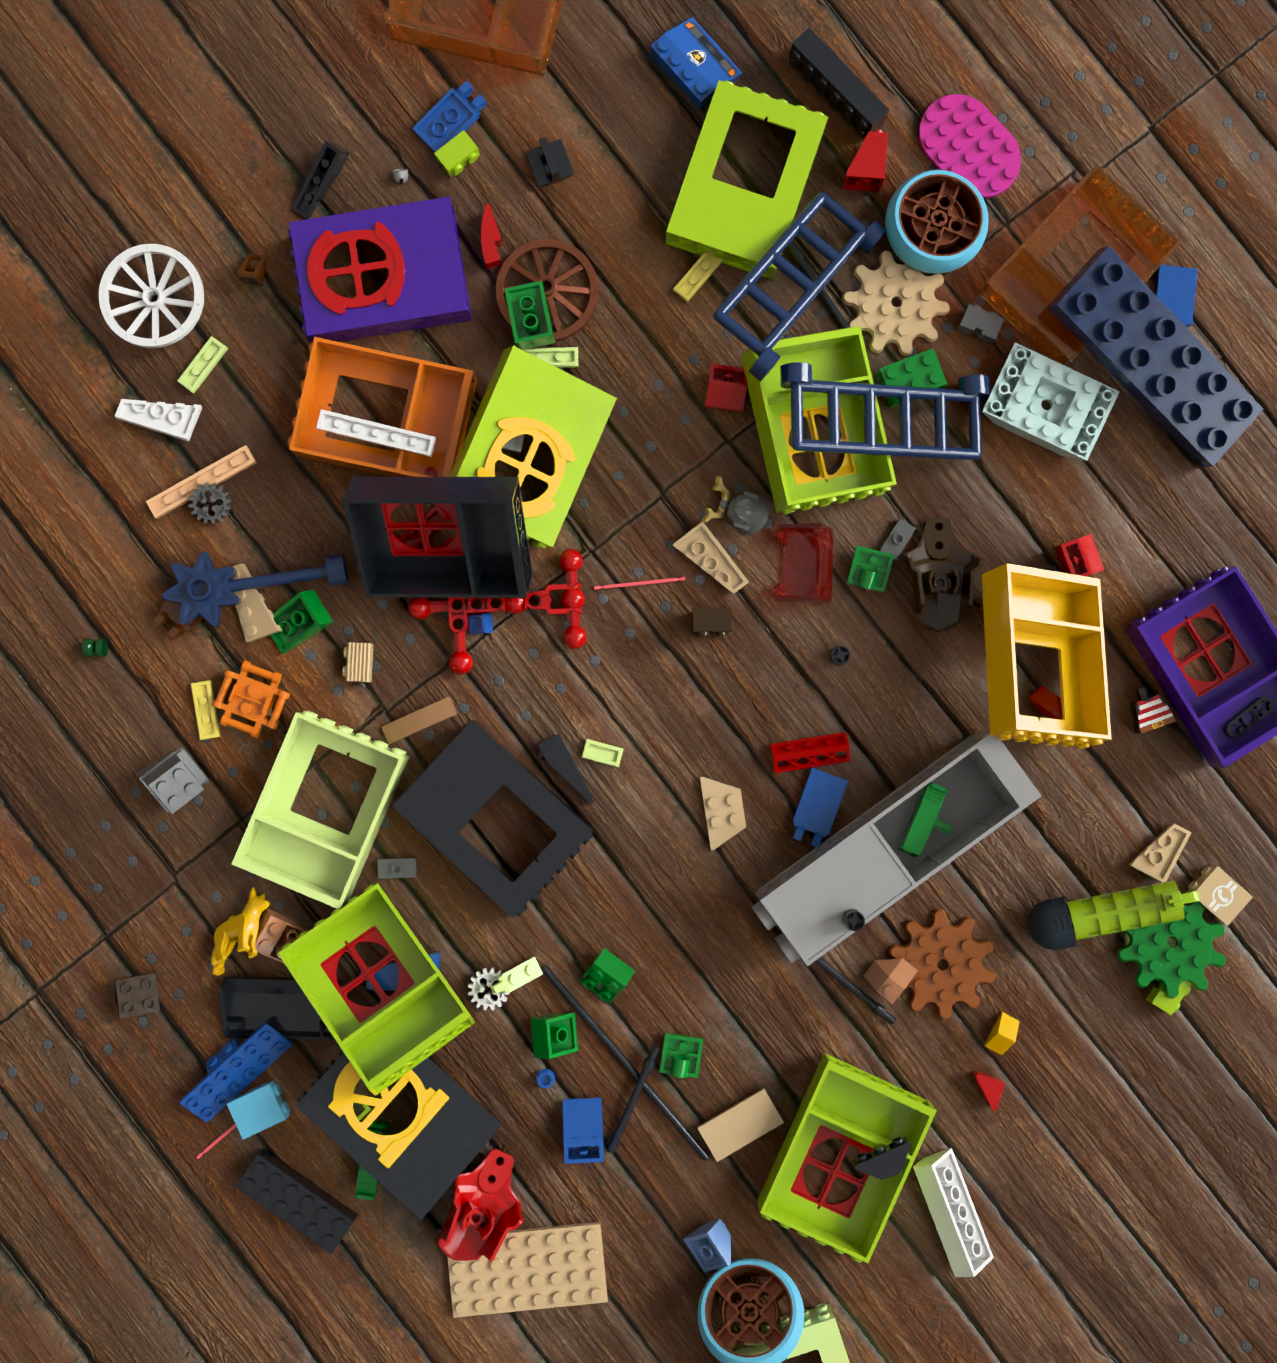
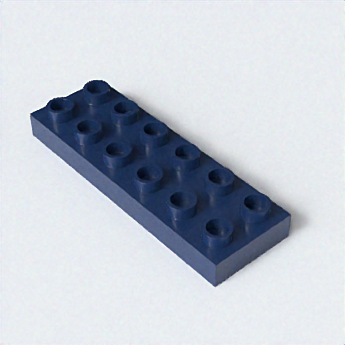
M1110 246L1098 249L1047 307L1201 467H1213L1263 411V408Z

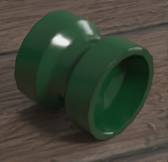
M84 639L82 643L84 657H93L94 655L106 657L108 653L107 640Z

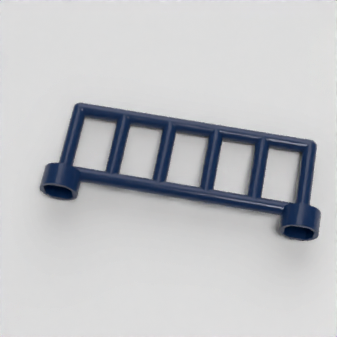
M794 362L780 366V386L790 389L791 443L795 451L978 460L981 458L980 400L990 396L989 377L986 375L961 377L958 379V390L818 381L812 380V365L809 363ZM802 392L827 393L828 441L803 439ZM839 394L863 395L864 442L840 441ZM875 396L899 398L900 444L876 443ZM911 399L934 400L935 446L912 445ZM946 401L968 402L970 448L947 447Z

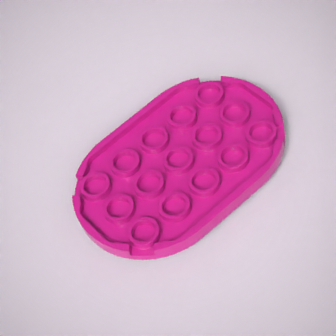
M953 94L936 100L925 111L919 125V143L924 155L938 170L950 171L966 178L978 189L982 197L986 199L1002 194L1012 185L1021 166L1019 146L1011 133L980 101L967 95Z

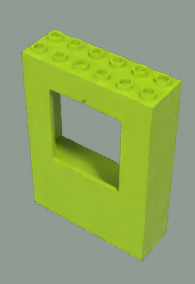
M718 80L666 231V244L700 256L703 253L710 252L715 257L724 259L722 263L749 272L793 222L828 117L822 112H812L804 106L789 104L784 99L777 100L771 98L766 93L759 94L753 92L748 87H738L730 81ZM735 112L765 121V118H768V123L796 132L774 198H769L712 178ZM771 264L762 277L773 280L777 267Z

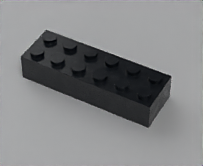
M810 28L803 32L792 43L789 56L790 65L795 70L798 69L803 74L805 81L811 83L816 88L817 93L822 97L824 96L829 101L830 106L842 114L845 122L853 125L860 137L866 138L868 132L882 127L889 109Z
M264 1148L258 1153L235 1186L330 1254L333 1253L358 1215Z

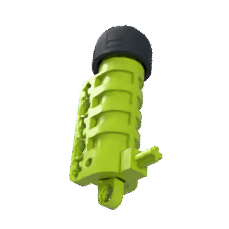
M1174 880L1068 901L1067 906L1062 896L1038 903L1030 912L1028 930L1038 945L1049 950H1061L1076 947L1075 938L1076 940L1183 920L1185 919L1184 904L1201 900L1198 891L1181 894Z

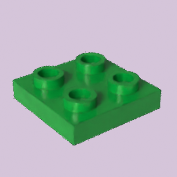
M856 545L847 583L885 592L894 554Z
M665 1032L660 1073L670 1074L678 1078H698L703 1038Z

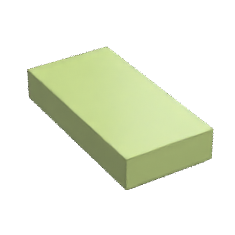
M586 739L582 758L619 767L623 748Z

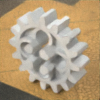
M493 967L490 972H488L487 968L483 969V973L478 970L476 972L477 977L472 976L471 978L474 983H469L468 985L472 989L468 992V995L474 996L471 1002L477 1001V1008L483 1005L485 1011L488 1006H490L491 1010L495 1009V1005L501 1007V1000L507 1001V997L504 995L510 993L505 994L504 991L495 993L494 995L498 996L497 1000L491 998L493 993L487 991L484 997L478 996V992H483L487 986H492L494 981L498 980L502 971L499 970L495 973ZM485 978L487 984L481 983L480 979Z

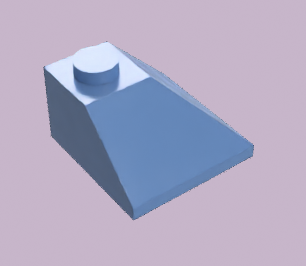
M721 1219L707 1222L683 1239L704 1272L720 1269L731 1264V1234Z

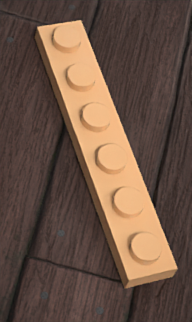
M245 445L147 500L146 503L154 517L158 519L190 501L188 499L189 496H194L191 491L193 489L198 490V484L204 487L205 482H208L209 486L216 482L217 486L257 462L248 446Z

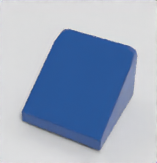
M492 614L468 615L470 634L493 633Z

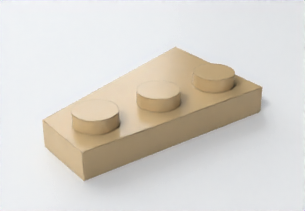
M1171 823L1129 865L1161 883L1166 882L1191 832Z

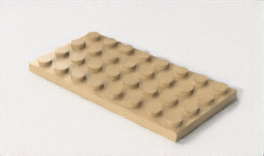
M600 1222L508 1231L493 1262L483 1255L479 1260L457 1261L448 1257L453 1318L608 1302Z

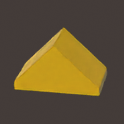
M1001 1012L984 1046L1003 1055L1015 1043L1020 1021Z

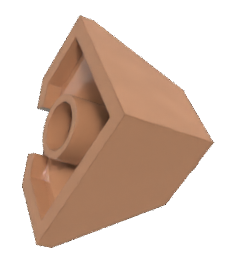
M904 958L875 960L863 976L876 992L893 1004L918 970Z

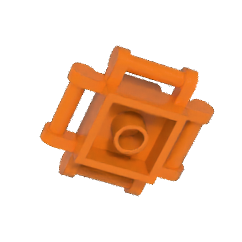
M247 660L243 662L240 674L225 669L223 683L216 700H213L212 706L226 710L221 718L220 725L236 728L251 734V737L258 738L263 725L277 729V721L286 699L290 696V693L278 688L282 674L278 672L273 673L254 666ZM251 672L272 680L271 685L247 677V675ZM232 679H237L230 694L229 703H223ZM276 695H278L279 697L276 702L273 713L271 715L270 720H267L271 708L273 706L274 700L276 698ZM234 713L255 721L256 724L252 727L231 719L232 714Z

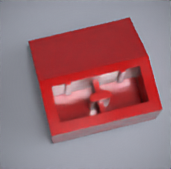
M711 363L705 407L743 412L748 384L744 368Z
M1091 534L1054 547L1064 573L1086 577L1104 570Z

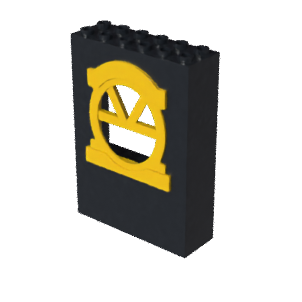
M343 1050L338 1053L341 1057L336 1062L332 1060L324 1068L327 1072L322 1077L318 1075L310 1084L313 1086L308 1093L304 1090L296 1099L299 1102L296 1106L416 1217L422 1220L502 1124L429 1058H426L403 1075L390 1091L386 1088L380 1092L382 1099L354 1094L355 1086L361 1077ZM410 1081L417 1094L418 1110L415 1119L409 1127L394 1135H379L369 1131L367 1128ZM353 1103L376 1107L363 1122H359L353 1109Z

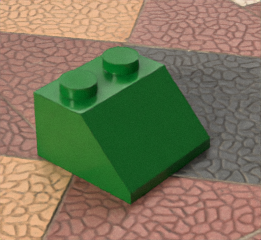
M575 1012L547 1014L531 1018L534 1057L552 1059L578 1051Z

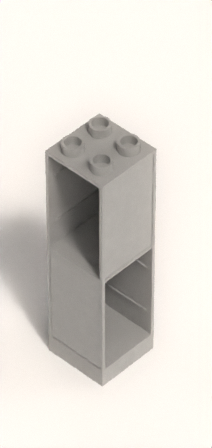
M976 731L821 843L819 848L816 847L755 891L754 893L760 901L753 905L752 908L768 931L776 925L782 930V933L774 939L790 962L793 963L801 957L805 964L809 966L854 933V931L849 930L843 924L842 917L845 911L849 909L858 910L863 914L865 924L1032 804L1041 795L1003 742L999 740V737L990 736V731ZM932 782L948 789L937 818L952 824V829L948 835L932 829L921 856L913 857L897 849L902 842L905 828L924 786Z

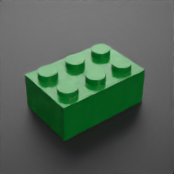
M934 348L884 366L876 373L880 385L943 389L947 385ZM885 397L890 409L899 406V398Z

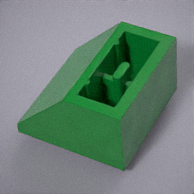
M604 948L591 963L579 982L598 995L600 999L610 1004L626 987L635 970Z

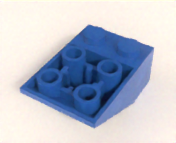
M601 1097L563 1099L565 1164L604 1162Z

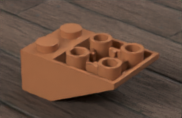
M267 908L259 920L255 950L260 954L284 963L278 955L281 948L287 943L296 941L298 936L304 931L310 930L286 916Z

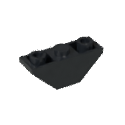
M897 1137L891 1141L892 1143L886 1146L879 1145L868 1154H858L852 1162L856 1170L884 1180L902 1171L911 1144L907 1137Z

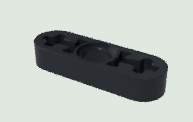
M1259 697L1225 724V734L1231 738H1238L1273 710V701L1269 697ZM1261 701L1267 702V709H1260L1258 713L1253 709V707L1255 709L1262 706ZM1246 712L1253 714V720L1250 723L1244 720ZM1240 722L1245 725V728L1239 726L1236 729L1237 733L1230 732L1232 730L1231 725L1237 726Z

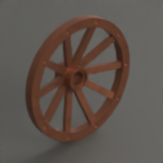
M554 239L535 240L517 248L503 263L497 277L496 298L500 312L511 328L509 310L504 298V288L514 287L505 286V281L511 268L532 282L542 281L543 286L550 285L552 287L549 291L544 292L557 331L553 332L555 342L575 335L591 319L598 301V281L590 261L574 246ZM540 249L558 250L548 276L545 274L538 252ZM533 252L540 278L525 270L516 262L524 255ZM564 252L574 257L580 263L553 279ZM585 269L591 288L558 284ZM558 292L590 295L585 312L579 311ZM553 298L579 318L573 325L564 330L561 328Z

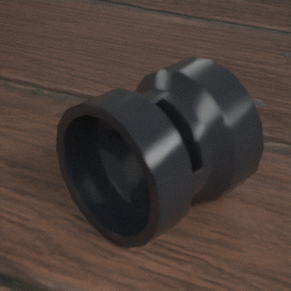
M849 909L843 914V924L849 930L855 932L864 927L865 918L858 910Z

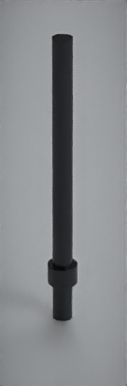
M791 241L787 248L793 256V261L800 266L806 277L813 282L817 277L805 261L806 257L802 251L799 252ZM823 288L819 296L841 329L850 328Z
M820 957L814 961L872 1008V1012L878 1017L881 1016L891 1025L894 1024L896 1018L885 1010L886 1007L881 1003H876L823 958Z
M653 1045L648 1058H645L642 1064V1072L607 1149L609 1152H615L650 1070L654 1069L655 1059L660 1050V1047L657 1045Z

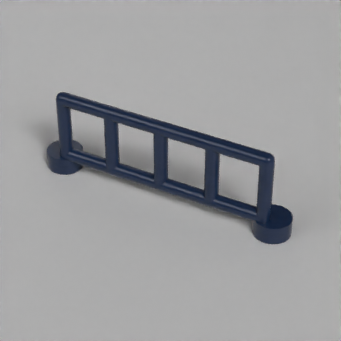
M819 192L714 311L713 318L759 356L748 371L760 382L765 378L781 357L772 348L857 248L868 255L887 231L881 224L875 220L867 228L825 192ZM822 206L854 232L853 236L839 252L835 251L805 226ZM796 235L800 236L830 261L813 282L780 255ZM771 264L805 291L788 312L754 285ZM745 294L749 295L780 321L762 343L728 315Z

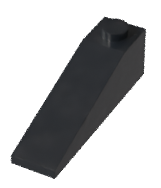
M325 141L292 207L293 211L306 219H310L342 170L350 152L335 142Z
M560 734L539 744L540 749L537 752L541 759H546L591 804L594 803L595 800Z

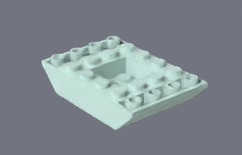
M1014 343L982 413L994 424L1063 457L1087 461L1119 391L1018 343ZM1042 401H1048L1050 403V410H1044L1042 408Z

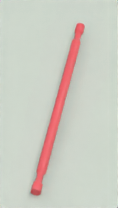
M685 577L594 586V590L676 582L679 580L685 581Z
M234 1123L230 1128H228L223 1134H221L216 1140H214L209 1146H207L203 1150V1152L199 1153L196 1156V1158L199 1159L200 1157H202L204 1153L209 1151L214 1145H216L221 1139H223L228 1133H230L235 1127H237L236 1124Z

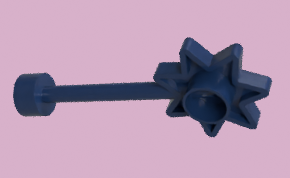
M202 552L193 568L178 563L172 564L171 567L178 584L163 592L162 597L167 601L181 604L179 621L183 625H189L202 615L212 626L219 627L221 623V607L241 604V599L233 592L328 577L330 586L348 584V572L344 554L341 553L325 556V566L233 580L237 574V570L234 567L229 566L215 569L211 556L207 552Z

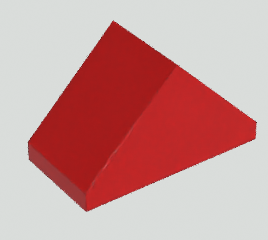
M976 1070L972 1071L988 1106L993 1111L997 1110L1005 1083L1000 1078Z

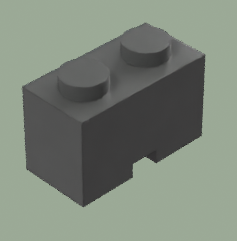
M969 304L964 310L956 330L969 336L972 333L979 335L977 339L992 344L997 338L1004 318L1000 317L996 312L982 310L983 308L979 305Z

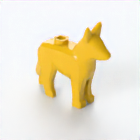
M254 887L250 891L249 900L242 913L230 916L227 921L217 927L214 933L215 945L211 955L212 974L219 976L224 973V963L231 954L236 942H238V952H248L249 958L257 955L255 944L259 929V919L270 903L265 900V894L257 896Z

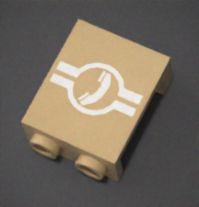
M1211 864L1201 871L1202 875L1197 880L1190 883L1188 886L1189 890L1186 893L1198 891L1201 900L1199 902L1216 916L1215 920L1228 926L1253 897L1219 866Z

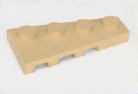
M245 564L233 566L237 570L233 580L252 577ZM257 589L233 592L241 599V604L235 606L246 642H252L282 631L280 626L274 621L273 613L265 605L264 597L262 594H259Z

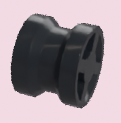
M842 645L833 648L829 655L831 662L835 665L847 663L850 659L849 649Z

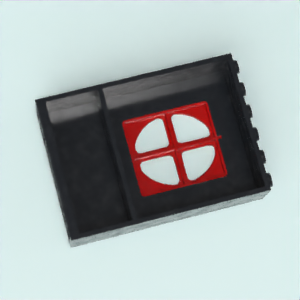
M519 477L352 478L350 485L347 486L345 496L342 497V507L346 510V524L350 527V541L354 544V557L358 561L357 570L358 573H361V587L365 590L366 597L527 598L533 572ZM404 503H414L418 521L393 522L390 519V515L398 506ZM422 503H432L443 508L451 515L453 521H426ZM393 530H419L423 548L419 549L405 544L395 536ZM428 530H454L455 537L449 544L434 549L430 545Z

